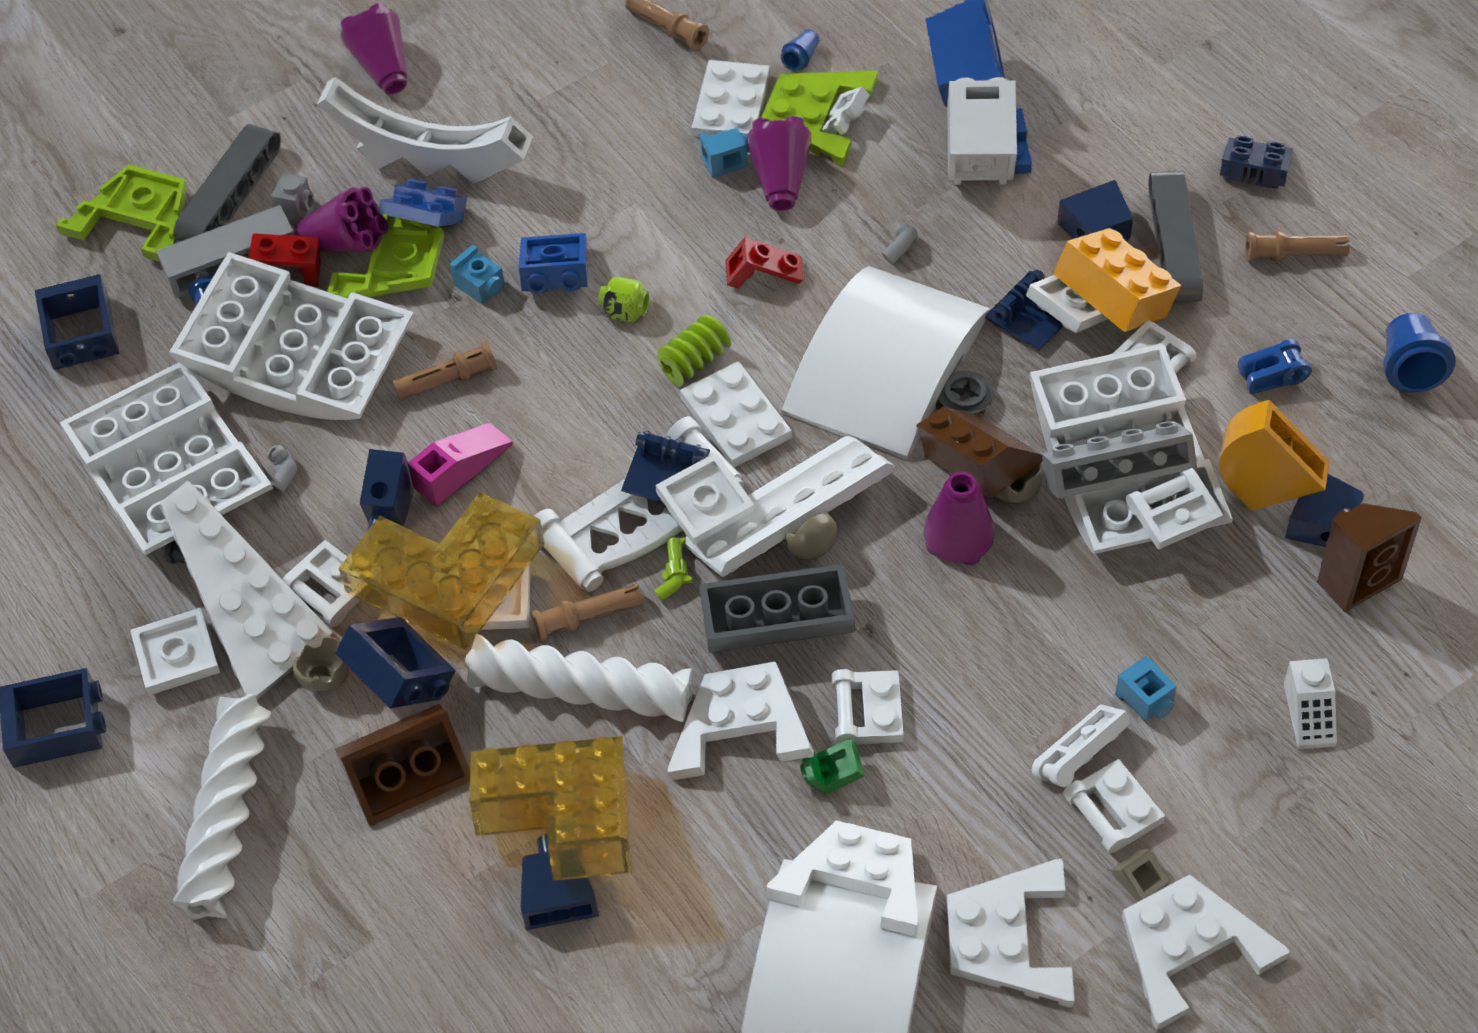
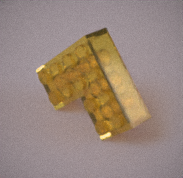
M479 492L441 543H437L379 516L338 569L346 593L395 617H402L406 622L467 650L474 641L476 634H479L545 543L539 518Z
M623 736L471 751L469 802L475 836L548 829V849L553 881L632 873L628 782Z

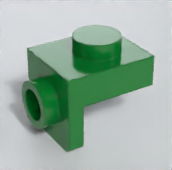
M850 738L817 754L814 752V757L802 758L803 763L800 765V770L806 783L815 786L824 794L865 777L857 745Z

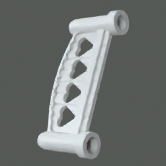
M687 416L678 420L669 429L666 436H670L673 440L681 439V442L695 446L699 444L702 448L710 449L709 456L717 452L743 488L742 476L701 434V426L692 417ZM625 479L563 520L552 509H544L534 515L526 525L525 533L537 545L542 544L575 583L587 592L596 590L602 584L604 578L601 573L603 571L633 561L665 544L669 538L675 537L683 531L668 508H664L663 513L660 515H652L648 511L647 498L621 492ZM623 511L644 517L647 523L644 526H637L632 534H624L620 531L618 512ZM595 530L616 536L619 541L615 545L607 546L605 552L595 553L591 548L590 531Z

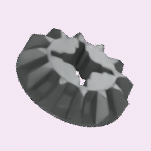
M954 372L939 395L938 403H941L943 407L959 411L984 414L987 406L992 404L993 389L990 382L976 372ZM967 388H970V397H967L964 402L961 401L960 396L967 391Z

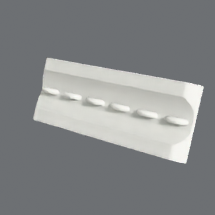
M845 436L749 494V498L755 504V512L695 545L686 535L685 547L723 578L786 539L787 533L795 534L799 527L809 518L818 514H824L823 512L833 510L871 485L878 483L884 477L896 471L895 465L874 453L856 438Z

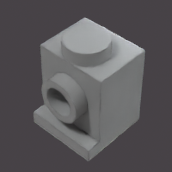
M282 173L271 195L274 207L281 206L291 225L299 224L302 219L317 210L320 205L319 200L314 199V194L310 191L307 177Z

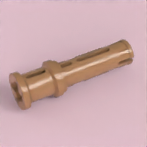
M626 0L625 2L627 10L667 30L669 37L674 40H683L693 50L701 49L708 39V26L691 21L689 16L683 12H671L651 0Z
M1247 231L1245 236V257L1247 261H1253L1255 258H1274L1275 261H1281L1286 256H1348L1350 245L1345 244L1350 242L1348 234L1286 236L1282 231H1275L1274 234L1255 235L1253 231Z
M481 342L480 347L464 353L457 351L452 355L453 359L397 380H392L399 400L402 401L405 398L458 378L465 381L470 380L471 375L489 368L492 371L496 370L497 365L488 342Z
M635 583L625 588L575 603L565 600L558 607L542 612L536 609L531 611L536 633L542 642L547 640L549 635L565 630L574 632L579 628L580 624L629 608L642 606L644 602L638 584Z

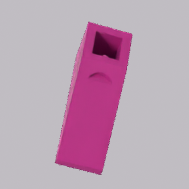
M491 423L435 441L407 463L413 488L437 507L513 445V441Z

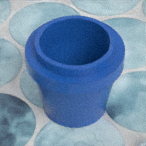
M1407 313L1396 317L1387 326L1385 331L1386 355L1383 361V369L1388 382L1394 388L1408 393L1425 392L1438 387L1450 377L1456 365L1453 348L1448 340L1439 335L1428 317L1419 313Z

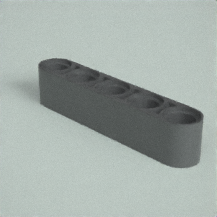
M247 124L243 127L178 217L174 227L176 240L184 241L227 225L278 154L281 146V136L278 132L252 124Z
M1184 171L1150 172L1148 181L1149 199L1160 267L1168 271L1171 278L1182 285L1174 302L1202 301L1203 279Z

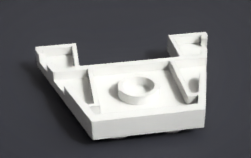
M776 662L704 674L668 766V774L672 780L705 775L706 742L777 730L776 754L781 762L814 757V751Z
M835 821L775 876L766 887V899L796 907L801 906L811 881L888 899L881 916L880 928L914 937L917 934L918 915L910 838Z
M1055 859L947 895L951 975L1000 988L1002 985L1023 991L1024 995L1039 999V996L1058 1001L1060 1006L1074 1007L1072 967L1030 968L1024 899L1065 897L1063 859Z
M1191 875L1178 880L1123 910V922L1135 963L1137 962L1143 991L1145 998L1148 999L1152 1013V1022L1157 1031L1188 1014L1189 1006L1168 978L1232 942L1237 945L1257 975L1287 960L1290 954L1286 946Z

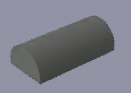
M843 564L699 584L709 653L855 633V616Z

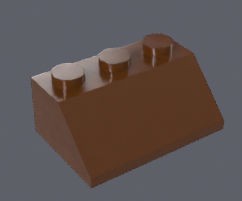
M942 407L916 425L926 457L952 474L956 472L971 474L978 482L981 492L989 498H992L1043 462L1040 452L976 414Z
M1362 503L1351 510H1342L1332 520V527L1326 542L1327 546L1321 561L1317 582L1344 612H1347L1401 581L1422 517L1417 512Z
M440 704L335 749L347 780L369 826L474 780L449 716Z

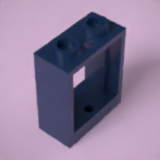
M100 274L34 290L44 348L53 370L120 354L109 296ZM100 307L104 331L57 342L53 319Z
M402 617L349 624L335 652L390 709L441 700L448 692L449 683L456 672ZM389 655H393L409 672H405Z
M87 668L0 686L2 747L13 768L102 749L101 734L106 733V723L102 711L98 712V703L103 702V693L99 680L93 681ZM83 697L86 727L26 740L24 710Z

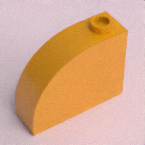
M1266 400L1241 410L1230 420L1225 429L1219 470L1226 486L1253 511L1324 491L1326 489L1330 461L1270 400Z

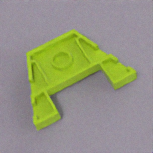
M879 71L780 74L761 118L773 121L785 120L792 116L801 117L804 120V126L808 127L811 132L810 152L818 156L824 154L832 158L834 164L844 167L852 148V138L822 132L821 130L827 123L828 115L834 107L839 94L862 86L870 95L868 99L871 100L879 80Z
M128 164L99 188L100 193L90 202L84 200L76 207L77 212L68 220L64 217L59 220L56 228L59 234L83 241L100 217L152 230L141 251L144 258L159 261L156 251L176 244L174 227L183 211L188 189L186 181L183 178Z
M381 214L388 222V232L382 235L380 244L373 250L367 274L333 272L327 292L348 299L351 292L366 297H374L431 287L445 237L443 228Z

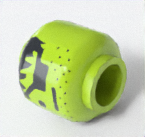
M615 276L610 279L607 286H601L598 304L603 306L604 314L607 318L634 323L640 316L644 317L646 315L650 294L648 290H645L644 284L641 281Z

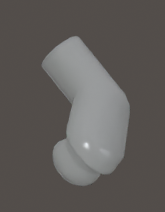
M901 223L896 227V239L881 253L892 265L917 240V230L913 226L910 227L907 223Z
M275 445L267 453V458L272 462L271 465L276 473L270 481L273 489L269 491L277 496H282L297 473V465L289 450H285L281 445Z

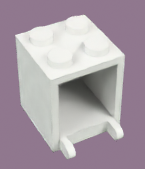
M996 77L989 81H975L971 78L949 81L947 106L948 180H954V185H961V180H999V184H1006L1007 180H1013L1017 157L1016 80Z

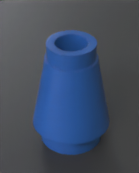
M805 30L799 36L786 43L781 51L783 65L791 71L805 69L819 43L818 34L813 30Z

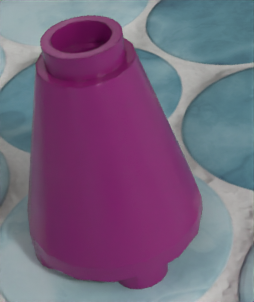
M376 3L369 10L361 12L356 16L345 17L340 23L342 27L340 35L346 49L386 94H396L402 91L407 86V71L398 15L393 10L387 9L386 4Z
M792 116L785 120L773 121L760 118L753 121L752 129L748 132L747 144L765 199L773 210L785 211L792 209L798 198L812 140L811 132L808 127L804 126V120L801 117Z
M353 187L341 192L302 219L294 227L293 232L295 236L319 237L320 251L368 253L378 247L382 240V235L388 232V222L381 213H378L379 208L373 199L371 190L367 187Z
M956 472L946 480L925 519L923 535L926 541V549L930 554L949 562L964 563L966 565L978 563L981 556L988 552L994 542L995 526L978 482L967 472Z

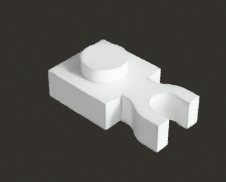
M861 86L841 94L828 115L830 119L821 131L830 134H836L838 131L841 135L845 134L849 128V122L856 120L863 113V106L870 96L867 91Z

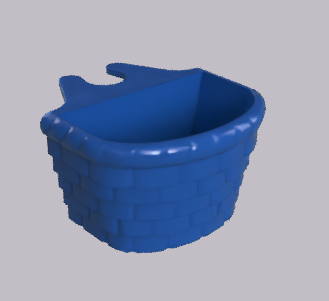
M964 0L963 3L954 5L955 7L945 9L944 12L925 18L937 85L945 107L948 106L949 81H956L960 78H971L975 81H989L996 77L1005 78L999 45L987 0Z

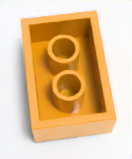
M1110 228L1068 240L1053 272L1056 277L1124 332L1141 327L1148 319L1156 322L1166 318L1182 286L1171 278L1168 271L1156 266L1147 258L1144 252L1132 247L1123 239L1120 233Z

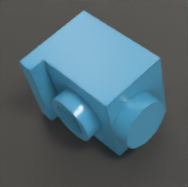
M737 127L708 137L705 132L699 134L701 158L712 178L748 167L747 153L750 150L747 144L746 134L741 135Z
M471 245L450 263L454 286L480 304L486 302L491 296L498 294L505 285L502 268L479 253L478 247L475 245Z
M1146 655L1118 675L1115 695L1119 699L1123 698L1145 721L1154 715L1158 719H1162L1175 706L1174 699L1177 685Z

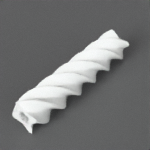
M476 634L472 649L465 658L468 669L467 687L488 686L493 690L503 693L522 691L529 696L540 699L558 697L568 703L579 705L594 703L608 710L620 711L631 709L644 716L655 717L666 714L672 719L681 722L684 721L687 706L692 699V668L683 669L672 674L661 664L647 663L636 669L625 658L612 657L600 663L593 655L585 651H577L564 658L552 646L542 645L528 652L518 641L505 640L492 646L486 638L479 634Z
M248 694L241 698L220 697L218 701L217 721L211 731L209 755L204 763L201 774L202 787L194 804V822L188 831L186 839V857L180 866L178 874V892L172 901V904L184 909L191 920L208 916L227 917L219 899L234 886L235 881L227 864L242 851V844L235 834V828L249 817V809L242 799V795L252 788L257 781V777L249 762L264 749L263 741L256 729L271 717V712L260 706L256 696L253 694Z

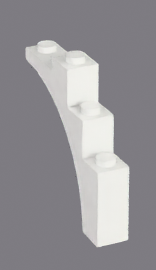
M336 77L327 82L317 103L318 106L360 141L356 149L379 169L404 157L426 177L452 165L472 184H475L523 161L533 139V136L511 116L493 123L476 126H446L402 116L366 99Z

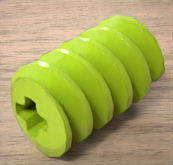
M706 314L701 315L686 330L679 332L677 338L670 339L667 345L658 349V363L666 377L674 385L681 387L684 384L683 376L691 379L694 376L693 369L701 371L704 368L703 361L711 363L714 359L713 354L720 356L723 353V346L730 348L731 338L724 325L717 319Z

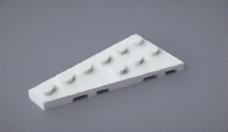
M187 481L160 502V507L186 561L190 575L193 577L199 590V595L218 638L224 646L231 662V667L244 691V696L253 694L258 700L293 671L294 660L300 655L305 644L317 646L321 643L324 636L333 637V632L205 497Z

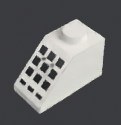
M1328 659L1290 661L1284 681V689L1298 750L1336 747L1335 688Z

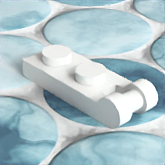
M1100 704L1034 761L1032 765L1033 776L1042 781H1051L1053 784L1061 787L1069 786L1073 781L1074 772L1082 765L1090 762L1098 751L1109 742L1114 741L1119 736V733L1131 724L1127 712Z

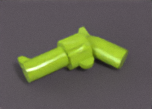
M672 537L667 540L669 562L666 563V571L661 574L662 579L666 582L653 591L660 602H663L678 591L683 584L693 583L692 577L688 575L687 562L683 560L682 555L685 537Z

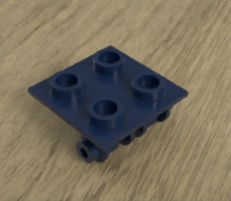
M1247 136L1229 137L1222 158L1220 175L1226 176L1225 180L1242 182L1244 169L1248 167L1245 183L1248 184L1251 169L1256 168L1258 170L1255 185H1258L1261 170H1264L1261 186L1278 189V186L1285 187L1293 148H1288L1285 144L1275 141L1268 142L1267 144L1254 142V139Z
M1036 269L1029 271L986 314L985 319L1040 351L1063 325L1051 314L1041 310L1034 301L1026 296L1031 284L1045 279L1044 274Z
M648 430L646 432L643 431V433L638 432L635 441L637 449L621 492L663 503L656 493V485L709 456L710 449L702 448L699 444L695 446L681 442V439L673 440L670 436L662 437L651 434V431Z

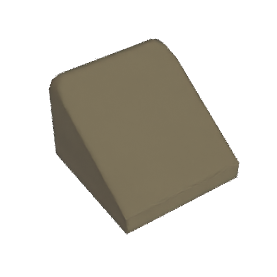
M1151 849L1137 850L1111 869L1114 877L1137 902L1158 892L1171 882Z

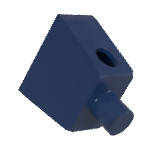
M1113 180L1059 200L1057 222L1073 239L1110 228L1120 233L1127 242L1131 238L1133 217L1117 182Z
M369 449L360 506L369 523L366 534L373 539L385 540L388 538L390 527L401 528L405 524L415 489L413 488L407 465L408 461L403 452Z
M1328 474L1324 491L1298 498L1289 519L1285 538L1326 547L1333 518L1344 509L1351 510L1362 504L1365 496L1364 493Z
M544 834L538 837L536 840L538 853L526 855L522 858L521 914L526 931L598 917L599 912L595 893L578 849L573 846L561 848L559 836L556 834Z

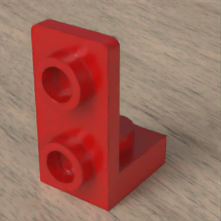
M258 233L252 235L249 259L267 265L297 266L298 273H303L304 285L318 287L321 268L319 237Z
M744 237L725 260L727 286L737 289L742 286L747 278L753 276L755 270L797 284L804 280L803 263L800 255L748 237Z

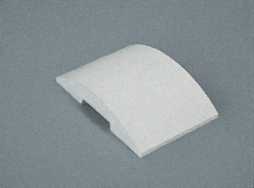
M228 252L169 353L172 358L206 380L261 405L317 419H360L413 319L414 312L351 292L347 299L292 281L289 271Z
M867 266L849 281L823 318L794 376L782 407V414L843 437H854L864 445L908 460L920 439L916 425L935 412L936 401L959 360L965 359L986 321V314L991 308Z
M1164 343L1030 372L1029 376L1036 410L1048 452H1051L1053 447L1061 444L1079 446L1087 444V440L1093 437L1105 436L1111 439L1120 437L1121 433L1126 430L1141 429L1147 431L1156 429V425L1162 422H1177V424H1180L1193 434L1197 468L1194 470L1224 515L1222 522L1212 527L1232 523V515L1209 459H1204L1185 411L1186 399ZM1180 472L1064 497L1075 525L1091 552L1097 554L1152 541L1137 515L1130 511L1126 496L1135 491L1142 493L1180 476ZM1183 490L1153 503L1149 507L1152 510L1190 492Z
M179 362L59 422L107 505L132 542L145 556L175 540L161 510L160 502L185 482L189 481L221 515L273 489L272 484L243 443L237 441L219 416L212 400L193 373Z
M784 859L780 867L779 873L788 864H790L792 860ZM811 881L800 907L770 900L753 969L741 1033H910V1024L922 961L924 960L937 886L915 882L918 915L917 934L915 937L880 928L881 916L888 899Z

